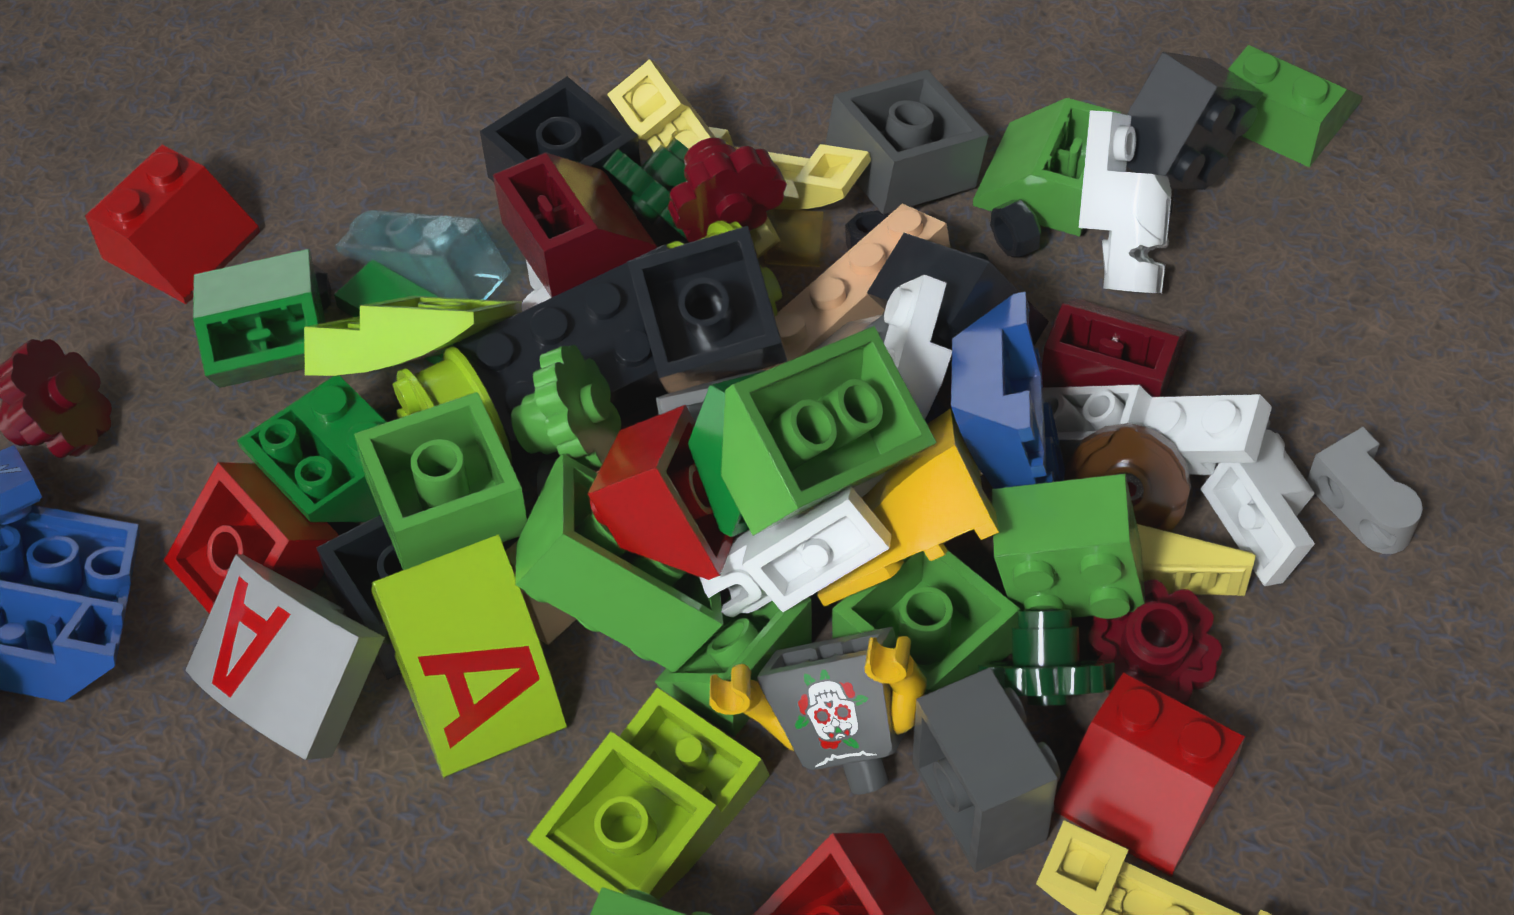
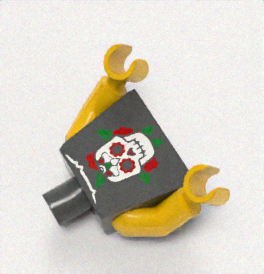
M893 627L776 650L757 676L758 682L751 680V670L745 664L733 666L731 681L723 680L717 674L710 675L709 704L718 713L725 715L744 713L759 722L785 747L795 751L802 766L809 770L842 765L850 791L853 794L860 795L874 792L888 783L889 778L882 758L895 753L905 733L915 726L916 699L924 696L927 680L910 655L911 639L908 636H899L896 641Z

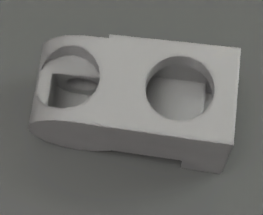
M1361 427L1315 455L1307 483L1315 495L1364 545L1382 554H1394L1403 551L1410 544L1423 511L1422 502L1413 489L1405 484L1395 482L1374 460L1379 443L1364 427Z

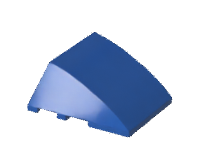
M1026 291L1011 295L952 338L951 407L970 454L994 489L1064 481L1066 468L1050 402L1044 403L1042 362L1039 349L1034 348L1029 329L1030 309Z
M31 505L32 511L22 519L10 524L0 525V690L65 702L116 666L140 537L139 524Z

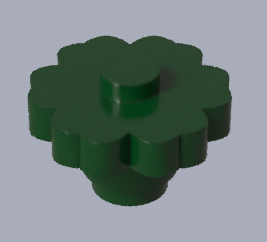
M673 138L666 148L660 145L642 167L617 149L603 167L633 194L627 203L651 224L660 217L687 240L683 230L676 227L668 211V204L671 200V190L675 186L686 182L684 176V157L689 149L676 138Z
M1071 609L1018 611V627H1012L1013 661L990 662V664L978 665V672L990 668L1003 689L1010 687L1017 696H1027L1028 705L1068 704L1067 695L1104 693L1106 690H1112L1116 684L1115 662L1080 659L1079 626L1072 625Z

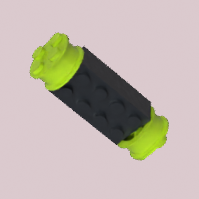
M716 221L710 224L707 236L701 239L742 228V226L736 221L730 224L725 221ZM674 241L670 244L660 246L637 258L684 244L679 241ZM626 262L454 343L453 346L444 350L443 361L415 374H412L406 368L398 371L397 381L393 383L395 394L402 408L396 410L398 419L478 392L515 472L547 455L540 451L530 454L523 449L512 427V410L514 407L522 404L525 396L535 392L533 372L541 369L540 355L561 346L570 345L578 347L584 360L591 358L595 361L600 373L609 384L611 391L610 402L617 409L620 419L657 402V397L668 393L657 373L628 263ZM761 267L773 312L777 316L775 302L782 298L781 288L773 272L767 267Z

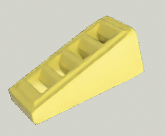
M1137 524L1142 547L1144 581L1150 579L1160 581L1166 587L1168 594L1181 589H1187L1198 595L1245 596L1256 555L1251 552Z

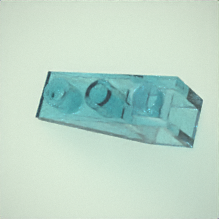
M369 210L360 214L351 222L349 226L350 231L335 245L337 251L342 255L364 266L373 259L437 297L486 300L511 273L510 268L482 222L477 218Z

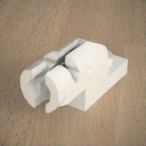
M1090 111L1079 228L1109 230L1108 240H1102L1104 289L1162 293L1166 265L1149 258L1148 252L1156 247L1166 248L1169 245L1167 236L1171 187L1168 176L1126 172L1127 161L1132 160L1136 147L1135 129L1130 126L1131 116L1108 111Z
M1269 419L1256 463H1216L1213 475H1210L1201 487V491L1239 549L1256 555L1252 569L1264 586L1283 583L1315 545L1296 517L1315 493L1284 450L1285 443L1281 436L1267 429L1271 424Z
M852 486L818 507L814 506L754 536L750 530L743 533L732 544L721 575L710 580L700 577V580L708 598L726 588L729 589L731 600L723 604L721 611L726 616L735 617L740 613H750L771 601L784 612L890 548L891 534Z

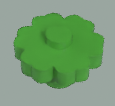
M576 345L561 346L541 354V369L533 372L535 392L525 396L522 404L514 407L512 410L511 421L515 436L523 449L530 454L540 451L543 454L549 455L558 451L560 456L564 453L594 472L598 471L621 429L620 415L615 406L610 402L611 391L609 384L600 373L595 361L591 358L584 360Z

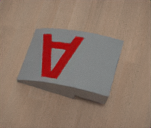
M235 554L185 671L205 692L228 711L277 744L305 760L333 757L385 637L342 615L344 608L243 554Z

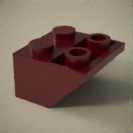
M543 153L493 174L501 221L551 298L656 249V244L603 170L549 153Z
M1074 298L1062 303L1044 346L1042 360L1043 388L1140 385L1151 397H1165L1185 344L1188 330Z

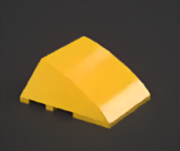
M951 409L927 423L937 442L936 444L886 472L882 479L862 497V500L890 532V548L819 590L817 596L823 606H827L892 578L901 569L904 563L903 559L924 551L930 561L946 555L948 550L943 543L974 529L980 540L999 533L996 511L982 490L980 476L983 473L970 454Z

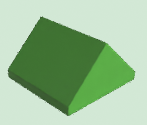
M731 595L723 604L731 600ZM810 597L784 612L771 601L753 612L740 613L735 617H729L722 613L723 625L675 673L666 668L654 682L660 689L735 737L750 717L744 713L725 715L712 709L709 704L710 675L717 674L721 679L731 681L733 666L745 664L751 670V680L758 682L757 676L776 650L812 643Z

